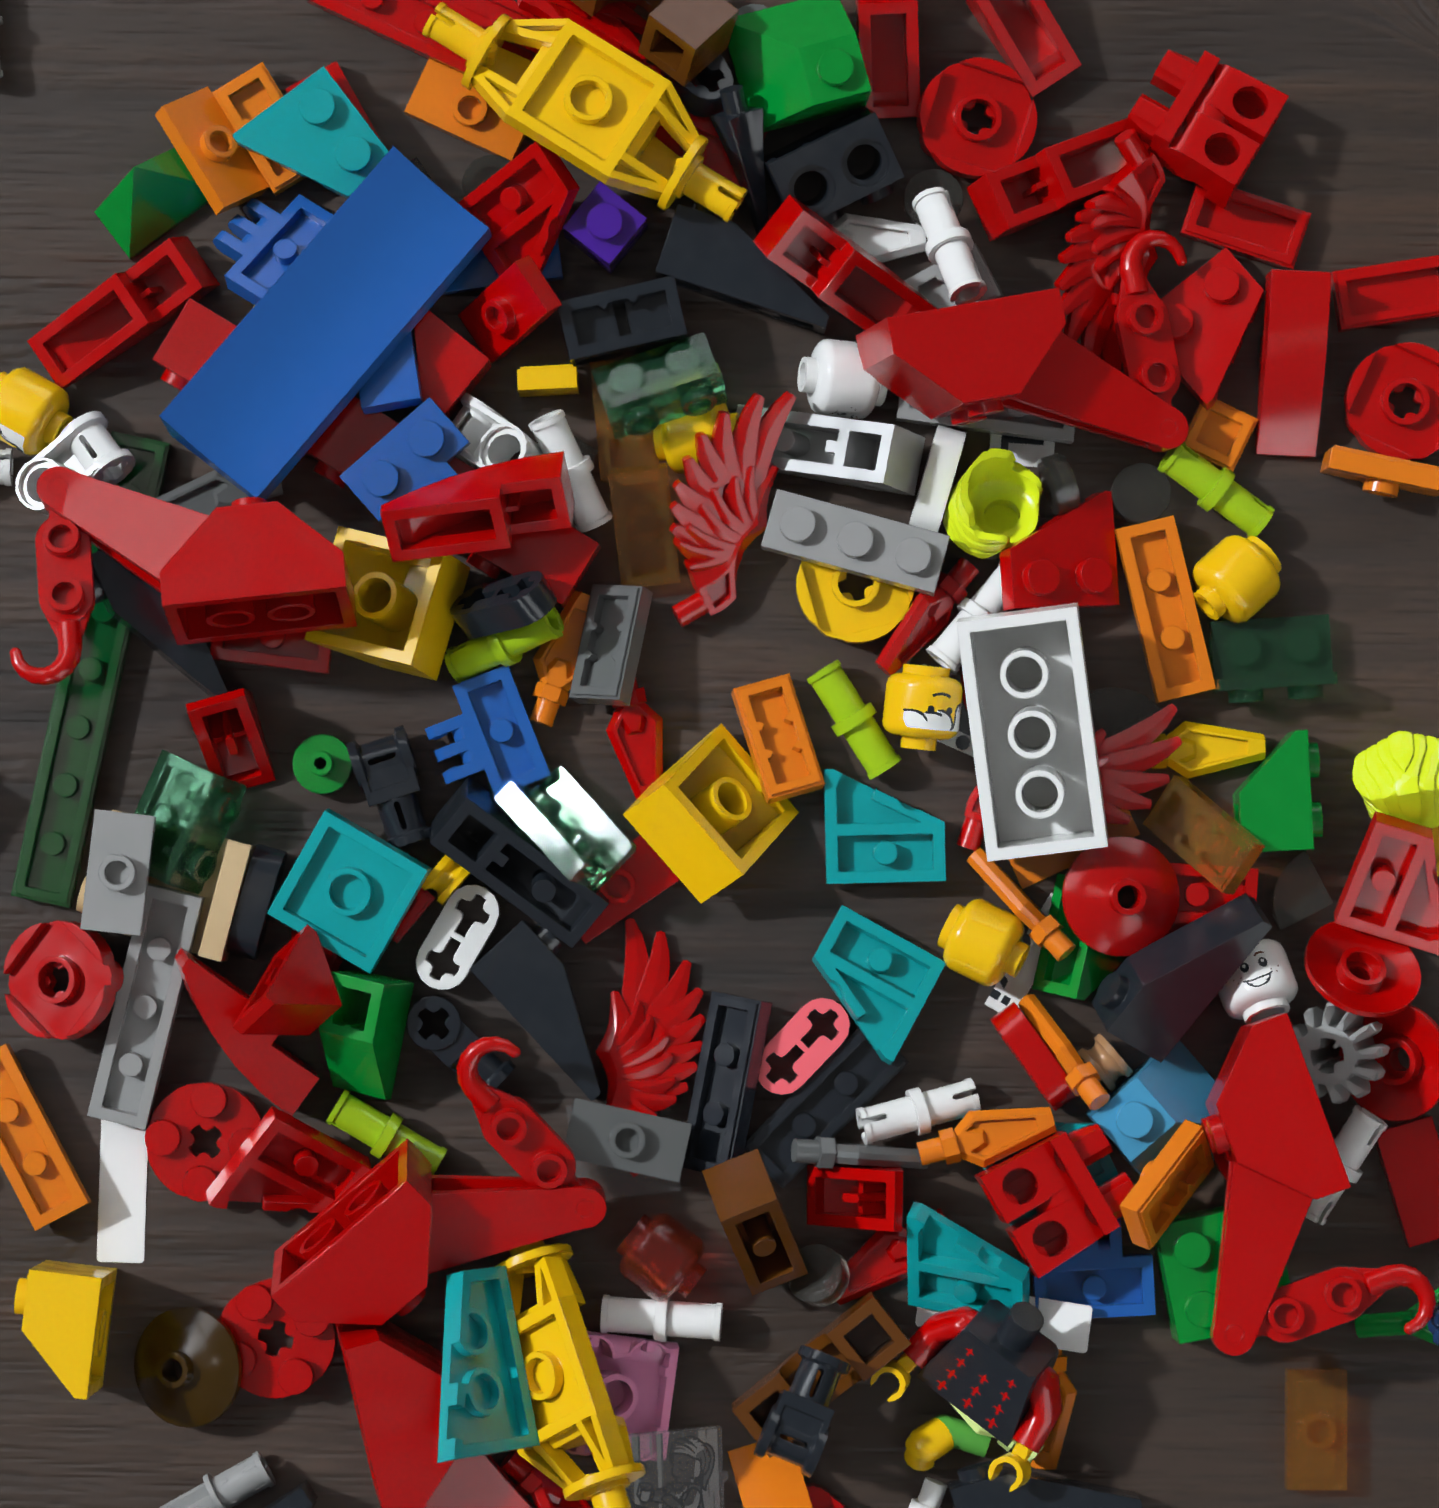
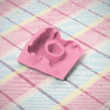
M587 1331L615 1416L624 1417L630 1444V1436H638L639 1460L656 1461L654 1434H661L663 1460L665 1458L679 1355L678 1343ZM648 1435L650 1436V1455H649V1440H648ZM587 1444L565 1450L573 1455H591Z

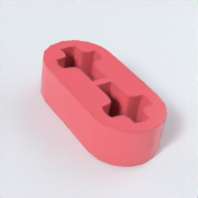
M828 998L812 999L803 1005L764 1046L758 1081L763 1088L771 1093L780 1095L793 1093L840 1047L848 1036L850 1027L848 1014L842 1005ZM814 1009L821 1014L828 1012L829 1009L835 1011L838 1015L833 1022L835 1029L838 1030L836 1036L830 1040L827 1036L821 1035L807 1047L801 1039L812 1027L811 1021L807 1018L809 1013ZM797 1045L803 1053L792 1065L794 1072L797 1074L795 1079L790 1083L784 1078L778 1079L775 1083L770 1081L766 1076L771 1070L769 1063L766 1061L768 1056L774 1052L776 1055L783 1057Z

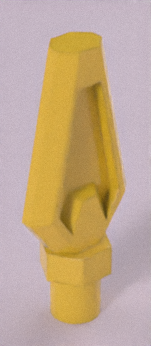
M1189 721L1182 722L1167 735L1165 733L1160 734L1152 742L1153 744L1176 736L1182 740V745L1168 758L1152 767V769L1167 768L1168 766L1186 779L1264 760L1266 756L1264 734Z

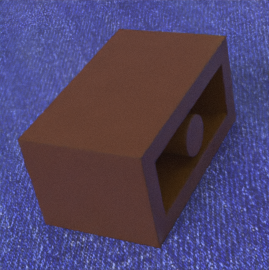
M758 1149L702 1171L718 1217L752 1296L808 1274L792 1229Z

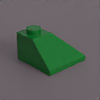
M798 0L737 16L728 51L737 84L743 86L747 106L763 107V133L866 107L872 90L856 32L840 0Z

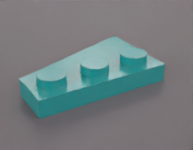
M506 1266L464 1270L447 1275L437 1463L539 1446L538 1432Z

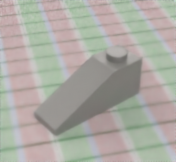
M738 404L737 412L739 415L745 405ZM763 407L761 417L764 415L768 408ZM790 411L777 442L771 463L779 468L777 473L862 489L914 496L925 437L894 424Z

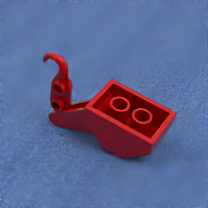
M1147 230L1138 233L1125 245L1120 256L1121 285L1114 313V324L1124 373L1061 332L1066 324L1059 288L887 317L856 335L863 369L880 384L928 418L936 419L950 416L952 426L985 420L987 415L1002 412L1005 407L1134 444L1154 452L1169 451L1180 446L1186 440L1189 426L1182 412L1171 404L1172 397L1180 386L1181 374L1168 310L1147 280L1142 260L1147 250L1152 247H1161L1172 254L1178 266H1184L1187 263L1184 248L1174 236L1159 230Z
M62 466L51 467L45 470L38 478L37 493L43 507L49 513L48 519L39 527L35 537L39 604L58 640V655L52 664L46 667H34L24 660L19 648L14 647L10 650L12 667L21 678L32 684L50 685L61 682L73 673L80 662L83 648L82 637L95 606L92 544L161 593L162 607L177 645L357 627L355 595L344 552L278 501L268 502L261 497H244L234 500L231 506L216 507L210 515H206L83 475Z
M1288 1013L1274 1014L1241 1026L1205 1102L1210 1116L1200 1119L1212 1153H1223L1225 1159L1229 1161L1213 1318L1210 1328L1213 1344L1227 1355L1238 1356L1249 1351L1256 1338L1260 1336H1268L1272 1340L1282 1343L1294 1342L1358 1318L1386 1291L1397 1287H1407L1413 1290L1419 1301L1418 1312L1411 1321L1404 1325V1332L1411 1335L1423 1329L1434 1313L1436 1306L1435 1290L1427 1276L1417 1268L1405 1264L1385 1265L1379 1268L1338 1266L1277 1287L1312 1199L1323 1198L1348 1189L1351 1185Z
M498 1036L482 1037L470 1043L461 1053L456 1070L458 1083L465 1096L472 1102L484 1138L521 1177L432 1175V1164L407 1138L275 1251L271 1298L295 1322L383 1325L396 1313L399 1316H405L418 1306L426 1295L425 1288H427L428 1274L561 1234L591 1228L603 1220L606 1214L604 1189L593 1179L577 1178L575 1175L576 1159L569 1145L528 1102L488 1085L479 1075L478 1063L487 1053L498 1051L504 1052L512 1058H518L521 1050L513 1042Z
M386 1321L383 1325L335 1324L373 1485L381 1508H535L529 1499L515 1487V1483L500 1468V1465L491 1455L437 1463L443 1358L440 1350L389 1321Z

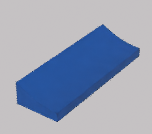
M393 146L159 415L169 434L249 497L267 499L491 239L490 228L445 193Z

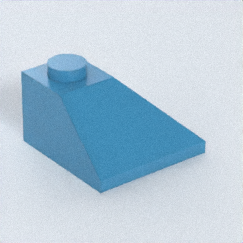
M1180 1040L1161 1063L1149 1057L1133 1071L1134 1074L1132 1076L1126 1077L1116 1086L1117 1088L1112 1093H1108L1110 1099L1103 1107L1097 1110H1088L1085 1113L1093 1123L1100 1126L1106 1138L1139 1176L1145 1165L1157 1157L1185 1119L1201 1125L1200 1119L1210 1116L1205 1102L1215 1080Z

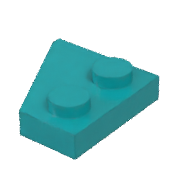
M324 66L232 135L239 146L281 164L283 168L302 177H307L347 199L389 152Z
M834 769L823 770L825 781L826 884L946 881L944 821L845 776Z
M843 905L839 908L812 958L817 969L880 1059L889 1065L894 1062L946 965L938 957Z
M913 1202L907 1215L908 1305L942 1312L963 1306H969L978 1311L990 1299L999 1300L1009 1309L1017 1302L1029 1303L1030 1267L928 1206Z

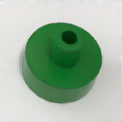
M319 734L305 739L298 746L293 756L292 766L297 781L305 789L317 794H331L339 791L348 783L353 773L346 744L331 735ZM324 758L326 766L323 769H319L317 763L320 759Z

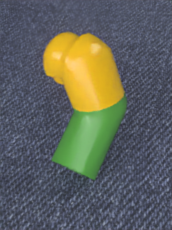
M946 1414L937 1415L912 1430L905 1441L904 1459L912 1469L928 1471L933 1468L934 1461L954 1448L984 1458L991 1437L976 1434L963 1419Z

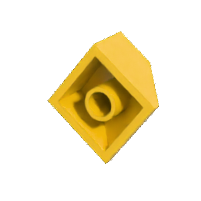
M338 526L333 544L344 552L355 595L357 627L306 632L304 639L313 644L386 669L437 681L455 622L450 613V608L455 600L463 594L470 567L452 555L392 562L385 536Z
M721 723L652 783L623 813V816L702 904L743 876L795 818L799 811L788 799L766 804L752 758Z
M45 1260L29 1269L27 1278H19L15 1293L14 1313L23 1315L22 1332L75 1399L87 1400L103 1387L117 1268Z

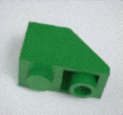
M1308 730L1288 732L1232 794L1235 853L1314 849V837H1322V806L1320 801L1312 802L1310 778H1319V747L1317 742H1308Z
M363 970L331 971L342 1006L320 1025L319 1033L333 1087L384 1100H391L414 983L375 973L369 974Z

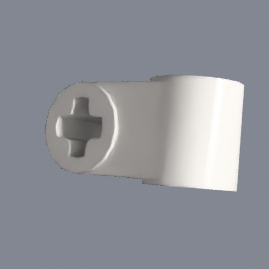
M465 392L460 399L463 407L452 423L471 444L458 454L456 458L478 469L510 461V458L519 451L518 459L543 454L539 444L521 429L477 398Z
M100 411L88 412L70 422L53 442L32 460L25 463L16 479V493L19 500L27 508L49 516L37 493L38 478L45 470L55 466H62L83 475L116 485L132 471L136 459L128 449H121L107 430L108 420Z

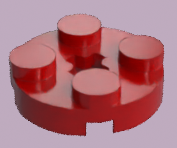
M973 57L948 66L929 82L918 104L917 127L922 150L926 155L932 157L942 169L953 175L969 179H979L986 173L1015 163L1029 149L1037 128L1036 106L1034 99L1031 101L1029 91L1023 85V79L1008 65L990 58ZM975 103H981L985 106L984 116L992 119V126L990 129L981 128L977 134H973L967 130L968 123L961 119L962 110H972Z
M1415 342L1398 343L1381 348L1367 356L1357 365L1348 380L1344 393V418L1348 430L1367 451L1410 461H1419L1439 450V351ZM1405 386L1410 387L1415 391L1413 401L1420 405L1419 412L1417 414L1408 412L1403 418H1400L1393 413L1395 406L1389 402V395L1391 392L1400 394Z
M56 920L50 923L33 925L19 935L6 956L3 974H10L8 983L10 994H4L7 1008L14 1020L25 1031L36 1037L76 1040L89 1034L105 1020L115 1001L116 992L123 985V969L114 960L113 952L106 940L97 931L80 929L81 923ZM55 967L67 969L69 984L66 991L60 990L55 993L53 990L57 982L52 974Z
M216 1082L191 1083L180 1087L166 1096L152 1114L149 1127L145 1133V1145L147 1147L149 1163L158 1179L172 1192L193 1201H207L206 1190L263 1117L255 1103L245 1093L235 1087ZM198 1125L206 1131L216 1127L222 1134L216 1142L217 1147L220 1149L217 1156L212 1158L206 1151L197 1155L193 1151L191 1146L195 1143L196 1138L192 1132Z
M272 1277L250 1284L227 1303L220 1319L230 1329L240 1349L242 1358V1380L240 1387L254 1395L275 1399L303 1393L323 1376L335 1354L337 1330L334 1323L295 1322L271 1298ZM275 1321L285 1323V1334L293 1337L291 1348L287 1346L281 1347L278 1354L267 1351L268 1343L260 1339L261 1329H271Z

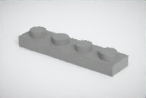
M148 883L142 936L131 935L123 967V985L117 992L87 1116L142 1130L148 1128L184 984L174 957L181 947L191 954L205 897Z

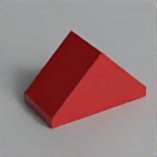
M429 310L414 327L422 399L424 402L430 397L445 415L450 418L462 404L460 399L465 392L468 394L472 392L490 370L492 364L489 358Z
M241 688L186 704L187 714L219 796L276 780L251 691Z
M307 924L274 955L232 1026L241 1035L309 1036L342 1006L317 931Z
M807 1165V1225L902 1232V1168L834 1165L833 1169Z

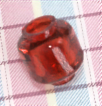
M659 1213L652 1219L644 1214L616 1250L617 1253L623 1256L619 1264L620 1273L658 1302L668 1300L675 1291L686 1298L707 1271L704 1266L698 1263L704 1254V1241L668 1213Z

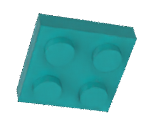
M328 808L324 810L267 914L298 932L308 924L317 931L323 947L370 974L378 965L432 868Z

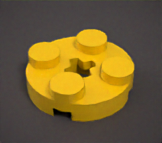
M801 561L796 576L798 602L807 620L825 637L853 644L871 642L890 633L909 609L915 591L872 580L873 585L864 589L865 598L854 601L851 593H841L838 587V583L846 580V572Z

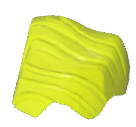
M990 448L988 451H983L950 490L942 518L945 530L950 539L960 549L977 558L985 559L1001 552L1017 541L1029 536L1037 526L1040 497L1043 491L1042 483L1032 471L1022 464L1015 462L1016 459L1011 450Z
M1399 730L1390 734L1388 738H1384L1377 742V744L1368 747L1355 757L1352 771L1353 782L1364 800L1371 819L1375 811L1431 829L1439 826V738Z

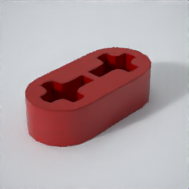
M1014 1002L990 1019L998 1034L1055 1112L1077 1097L1065 1080L1067 1074Z

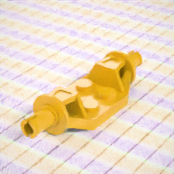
M443 1L436 6L434 12L437 14L436 16L430 15L422 35L433 39L467 60L465 65L467 68L461 85L468 90L475 88L503 122L605 185L659 200L657 206L664 211L671 206L676 197L680 199L684 194L723 218V221L726 223L732 219L735 213L734 210L739 208L748 190L744 187L741 188L702 164L704 161L702 154L708 144V138L698 134L670 80L569 18L512 19V17L504 13L500 15L492 26L487 27L485 30L449 8ZM504 41L540 50L534 59L530 61L501 47ZM660 124L686 152L683 158L679 157L655 137Z
M544 1240L509 1250L511 1256L495 1267L506 1266L540 1443L539 1446L517 1450L522 1458L560 1486L567 1501L591 1500L593 1508H632L626 1488L630 1486V1483L643 1477L646 1471L642 1463L634 1462L624 1417L615 1416L579 1309V1307L586 1303L568 1263V1260L573 1255L571 1245L567 1243L550 1245L545 1244ZM535 1276L537 1304L520 1313L524 1279ZM587 1444L599 1472L585 1475L565 1450Z

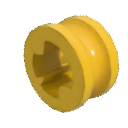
M445 855L428 874L421 888L425 891L427 889L435 890L438 894L436 901L443 905L471 873Z

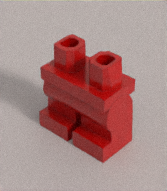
M1168 50L1156 69L1150 84L1175 97V101L1169 109L1142 93L1130 111L1124 128L1127 130L1135 129L1141 141L1149 145L1147 151L1154 153L1160 164H1163L1174 175L1194 182L1206 189L1204 197L1225 209L1249 169L1251 162L1255 159L1276 124L1289 95L1234 67L1220 64L1221 59L1206 50L1198 62Z
M1094 1123L1068 1134L1058 1130L1007 1160L994 1164L974 1175L1001 1222L1008 1224L1028 1211L1036 1209L1037 1213L1028 1218L1025 1217L1005 1229L1024 1263L1030 1267V1273L1034 1277L1041 1278L1104 1235L1121 1227L1117 1221L1118 1218L1123 1216L1119 1205L1134 1185L1126 1172L1119 1173L1097 1186L1087 1166L1113 1152L1109 1141L1098 1124Z

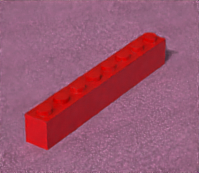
M189 298L153 357V360L165 369L160 379L181 391L237 326ZM354 397L307 451V455L318 461L313 471L343 489L346 483L339 476L399 423L381 412L364 415L360 400ZM456 457L449 462V465L457 474L475 470V468ZM572 527L512 535L511 548L473 552L469 555L466 563L494 580H497L501 571L509 576L530 571H540L557 596L556 604L564 608L601 547L598 542Z

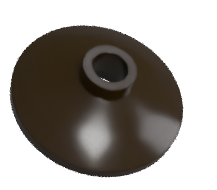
M196 1307L171 1309L157 1316L146 1327L139 1339L134 1360L136 1383L147 1406L154 1414L167 1423L186 1428L209 1424L220 1418L231 1407L239 1392L242 1380V1358L239 1346L227 1325L214 1314ZM175 1359L182 1366V1376L180 1379H178L175 1373Z

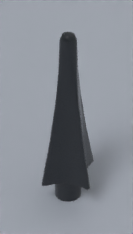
M732 85L719 91L724 111L709 115L727 153L740 187L748 190L744 198L756 234L758 235L769 221L765 185L763 107H748L743 86Z

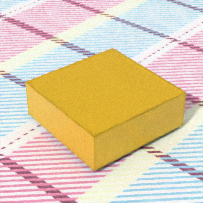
M573 364L520 367V369H517L518 393L520 397L579 394L577 367H574Z

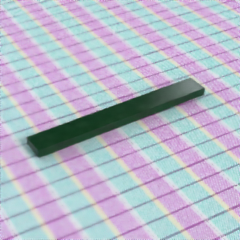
M112 431L111 436L121 449H128L136 459L132 471L116 485L154 498L160 497L172 445L162 441ZM92 544V553L100 550ZM103 602L96 604L90 615L82 637L83 648L79 664L71 675L56 685L11 896L72 908L132 633L107 612Z

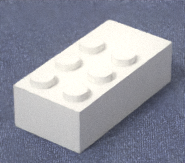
M1078 603L959 618L956 626L987 862L1108 847V832Z

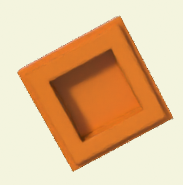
M1218 399L1214 406L1207 411L1199 403L1190 421L1188 436L1184 442L1185 445L1221 470L1223 467H1227L1233 472L1259 419Z

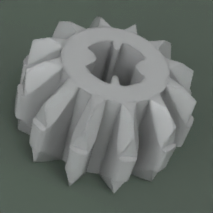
M1330 1002L1326 1004L1324 1011L1317 1006L1306 1010L1303 1014L1305 1024L1299 1023L1292 1027L1318 1098L1323 1097L1328 1092L1332 1103L1341 1104L1348 1101L1350 1093L1357 1098L1369 1094L1371 1090L1369 1080L1377 1081L1383 1078L1386 1073L1375 1058L1387 1055L1390 1047L1383 1043L1375 1044L1373 1036L1382 1030L1383 1024L1376 1021L1364 1026V1016L1346 1012ZM1335 1043L1333 1046L1335 1049L1342 1047L1344 1060L1339 1061L1341 1059L1340 1055L1332 1056L1331 1044Z

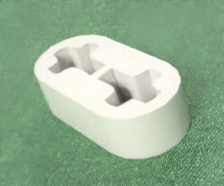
M942 425L937 426L909 525L934 532L939 531L963 449L966 432Z
M466 885L457 889L448 899L419 949L416 958L417 972L421 980L429 987L438 990L451 989L461 984L471 971L470 968L475 964L500 918V904L496 896L488 888L479 885ZM476 895H480L486 900L483 910L490 914L489 919L485 924L474 922L464 937L455 932L464 916L462 911L457 909L458 903L461 899L472 901ZM451 938H454L461 942L453 957L455 964L460 966L459 971L455 976L445 973L440 980L436 979L431 975L434 965L427 960L428 955L432 950L442 953Z

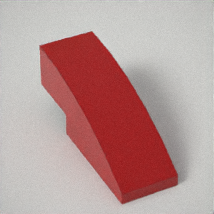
M855 0L857 39L872 90L866 107L874 111L878 119L917 117V108L920 101L918 0Z
M964 0L1006 64L1014 69L1023 79V85L1029 91L1031 97H1034L1082 65L1044 0Z
M1127 118L1044 148L1035 156L986 173L969 185L967 191L989 241L991 242L1083 205L1086 201L1098 195L1105 194L1103 186L1109 184L1117 172L1127 164L1114 142L1120 133L1127 130L1124 128ZM1143 142L1144 146L1148 150L1149 145Z
M790 194L753 240L766 258L809 287L818 298L864 330L887 317L939 309L875 257Z
M188 236L171 237L127 271L112 275L27 340V342L54 382L61 388L66 389L174 319L181 313L189 298L197 302L220 284Z
M1271 269L1266 275L1263 335L1260 337L1257 419L1259 420L1256 424L1255 455L1314 458L1316 456L1326 364L1332 272Z
M564 451L488 465L445 478L381 505L380 514L392 562L506 549L511 548L512 535L572 528L575 500Z
M181 947L174 958L185 987L207 1028L234 1066L254 1087L285 1113L293 1116L320 1078L310 1065L275 1042L279 1035H241L232 1026L251 995Z

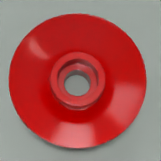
M1131 837L1108 838V847L1083 850L1070 865L1062 888L1063 911L1074 934L1091 949L1111 956H1131L1166 936L1176 919L1180 901L1178 880L1167 858L1149 843ZM1128 885L1135 891L1136 899L1131 907L1125 909L1118 902V893L1122 887Z
M1334 921L1321 926L1313 933L1304 952L1305 970L1315 989L1333 1005L1355 1015L1375 1018L1395 1015L1405 1010L1414 1001L1420 989V966L1414 953L1407 945L1342 926Z
M1409 1005L1405 1010L1392 1016L1364 1017V1026L1376 1021L1383 1024L1382 1030L1374 1035L1373 1039L1375 1044L1383 1043L1390 1047L1387 1055L1375 1058L1386 1071L1383 1078L1377 1081L1369 1080L1371 1088L1369 1094L1360 1098L1352 1094L1351 1096L1361 1107L1385 1120L1405 1121L1424 1115L1439 1102V1026L1428 1014L1413 1005ZM1340 1047L1339 1055L1341 1056V1059L1339 1061L1344 1060V1053L1342 1047ZM1401 1048L1409 1056L1410 1066L1408 1069L1404 1068L1398 1060V1052Z

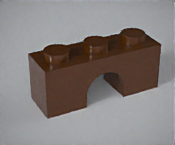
M570 0L591 17L606 5L618 1L631 2L643 7L649 12L638 52L684 87L728 48L739 10L727 0Z
M870 1291L804 1345L834 1356L851 1365L849 1373L841 1375L831 1399V1402H833L859 1381L863 1380L865 1382L910 1346L911 1342L893 1317ZM799 1349L732 1402L733 1413L757 1442L773 1404L777 1403L781 1391L790 1390L802 1360L798 1354ZM819 1370L809 1392L810 1397H812L821 1372ZM780 1433V1438L789 1442L793 1440V1438Z

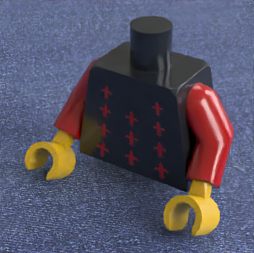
M990 1299L978 1311L969 1306H963L935 1313L910 1337L911 1345L903 1350L904 1354L898 1360L892 1359L872 1375L870 1381L872 1386L882 1373L894 1374L899 1379L900 1386L895 1389L886 1401H896L903 1395L910 1384V1372L918 1365L921 1371L916 1377L1007 1447L1013 1440L1017 1441L1012 1452H1008L993 1460L988 1469V1477L992 1481L1000 1474L1005 1462L1015 1467L1017 1478L1011 1485L1009 1492L1028 1482L1032 1473L1028 1458L1032 1451L1037 1454L1039 1453L1062 1413L1060 1379L1053 1369L1059 1350L1053 1341L1040 1332L1044 1324V1317L1041 1311L1036 1306L1027 1302H1017L1009 1309L999 1300Z

